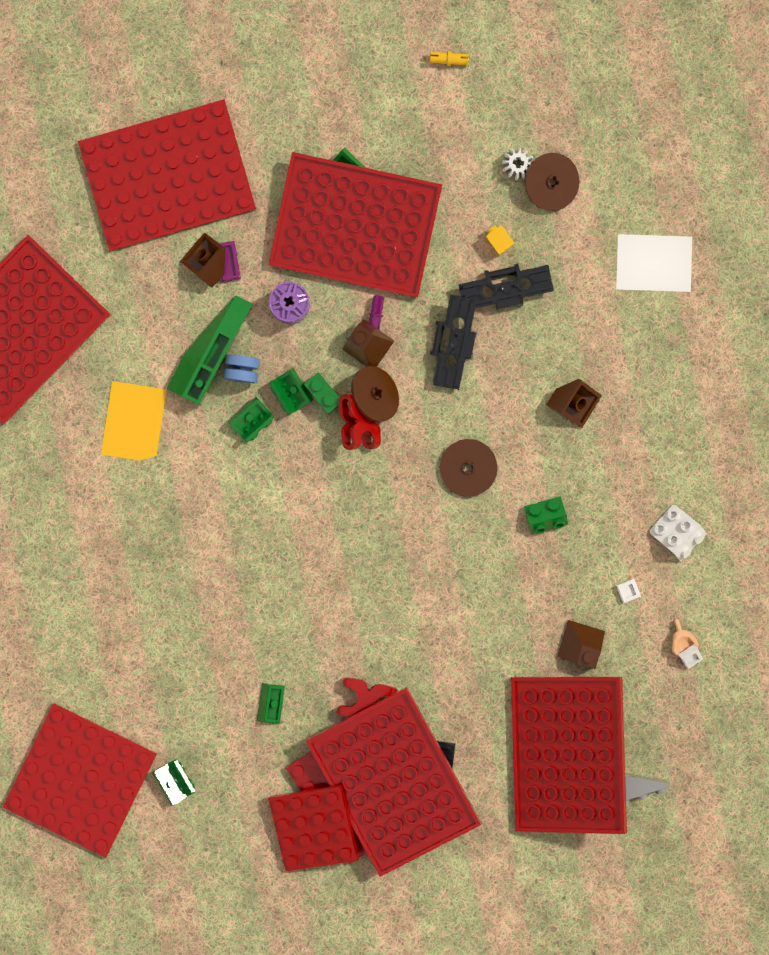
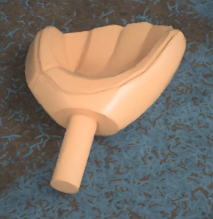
M679 619L674 620L677 632L674 633L672 639V653L679 657L678 654L694 644L699 648L696 637L691 632L681 629Z

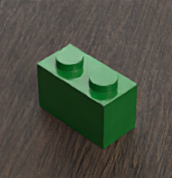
M319 372L304 383V386L328 415L339 407V396Z

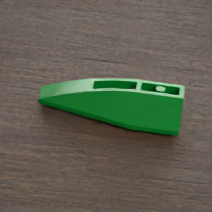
M236 295L183 355L166 389L201 406L253 304Z

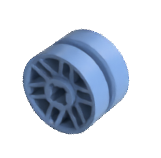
M226 354L225 365L232 368L224 369L223 379L257 383L259 374L251 370L259 369L261 359Z

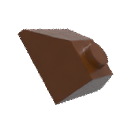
M204 232L180 262L208 286L213 288L224 275L226 249Z
M363 319L354 329L342 350L366 367H377L394 343V340Z
M577 379L556 388L546 405L564 418L583 428L602 395L582 380Z
M568 620L557 657L596 669L605 631Z

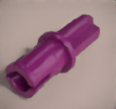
M374 295L371 313H369V323L380 330L381 318L384 316L382 315L384 297Z

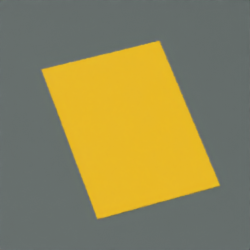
M112 381L101 455L138 461L157 456L167 389Z

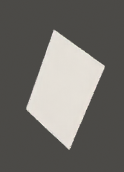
M618 234L616 289L691 292L692 237Z

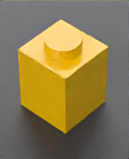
M494 225L487 231L488 235L485 239L498 257L514 246V241L502 225L498 228Z

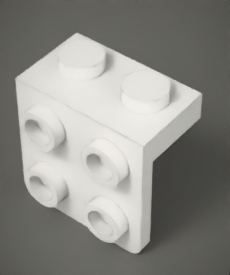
M672 505L650 529V534L668 548L680 561L687 558L691 554L692 549L697 544H700L707 534L701 525L676 505Z

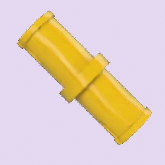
M430 51L429 63L446 64V66H468L469 54L452 53V51H447V53Z

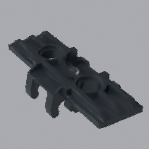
M514 264L513 267L490 272L485 270V279L458 284L462 297L477 299L475 308L496 304L497 312L503 311L505 307L523 306V298L554 291L549 265L520 271L518 264ZM516 274L517 280L494 285L491 282V279ZM527 278L530 281L531 285L528 289L520 287L519 282L521 279ZM486 286L493 291L490 297H485L482 294V289Z
M450 294L445 322L436 320L437 328L432 351L430 350V355L438 356L433 385L459 390L465 359H472L473 347L477 332L471 331L477 299ZM456 318L463 319L464 326L462 328H454L453 321ZM444 327L450 328V338L446 353L440 352ZM448 356L456 357L457 362L454 366L450 367L446 364Z

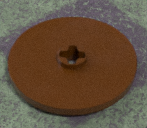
M546 153L540 155L532 161L526 171V193L532 203L541 209L549 211L560 210L569 205L578 192L579 174L577 168L568 157L562 154ZM549 179H553L554 181H556L555 184L551 185V183H549Z
M367 366L356 372L351 383V394L359 412L374 422H384L391 419L399 406L398 389L391 376L376 366Z
M464 439L453 443L444 452L440 462V473L443 482L452 492L461 496H476L485 492L493 484L497 475V461L494 453L487 445L478 440ZM465 463H472L474 465L472 473L463 470L465 469Z

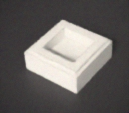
M634 579L616 585L623 604L641 597Z
M695 644L678 654L687 670L703 660Z

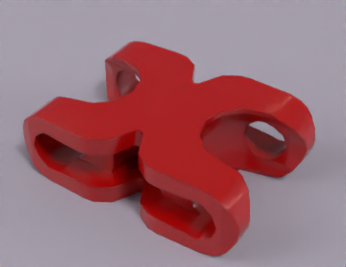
M352 394L342 395L339 399V414L341 419L346 422L341 429L343 447L347 450H355L359 448L362 440L365 448H378L381 444L379 425L367 419L359 412L354 404Z
M349 677L343 678V685L355 690L358 699L352 706H339L336 713L345 717H351L377 703L381 697L391 696L398 692V689L384 684H376L371 690H368L367 683L364 680Z

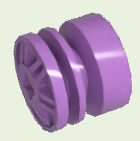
M283 282L277 285L271 292L269 306L274 317L280 322L296 324L308 315L310 299L306 290L300 284ZM293 298L294 305L286 307L285 299Z

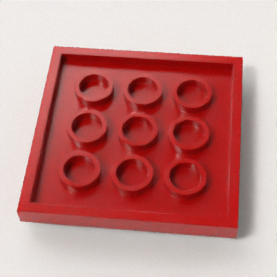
M342 785L273 795L268 798L285 871L359 860Z

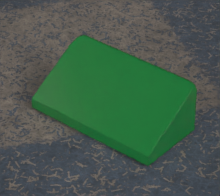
M262 683L257 721L280 724L285 686Z

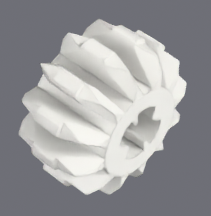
M518 147L517 153L510 149L511 156L505 153L504 157L507 160L502 161V165L507 166L503 169V172L510 170L508 178L515 174L516 181H518L519 175H521L522 179H525V173L531 164L529 161L533 159V156L526 157L528 150L521 154L520 147ZM516 160H520L523 166L520 165V168H516L513 162L515 163Z

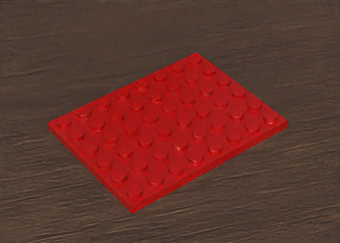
M225 99L78 141L109 252L256 210Z
M292 152L268 265L418 298L443 184Z
M29 235L0 263V421L4 425L111 316L98 301Z
M511 677L515 831L627 834L623 678Z
M408 687L306 740L329 785H342L351 825L380 877L482 824Z

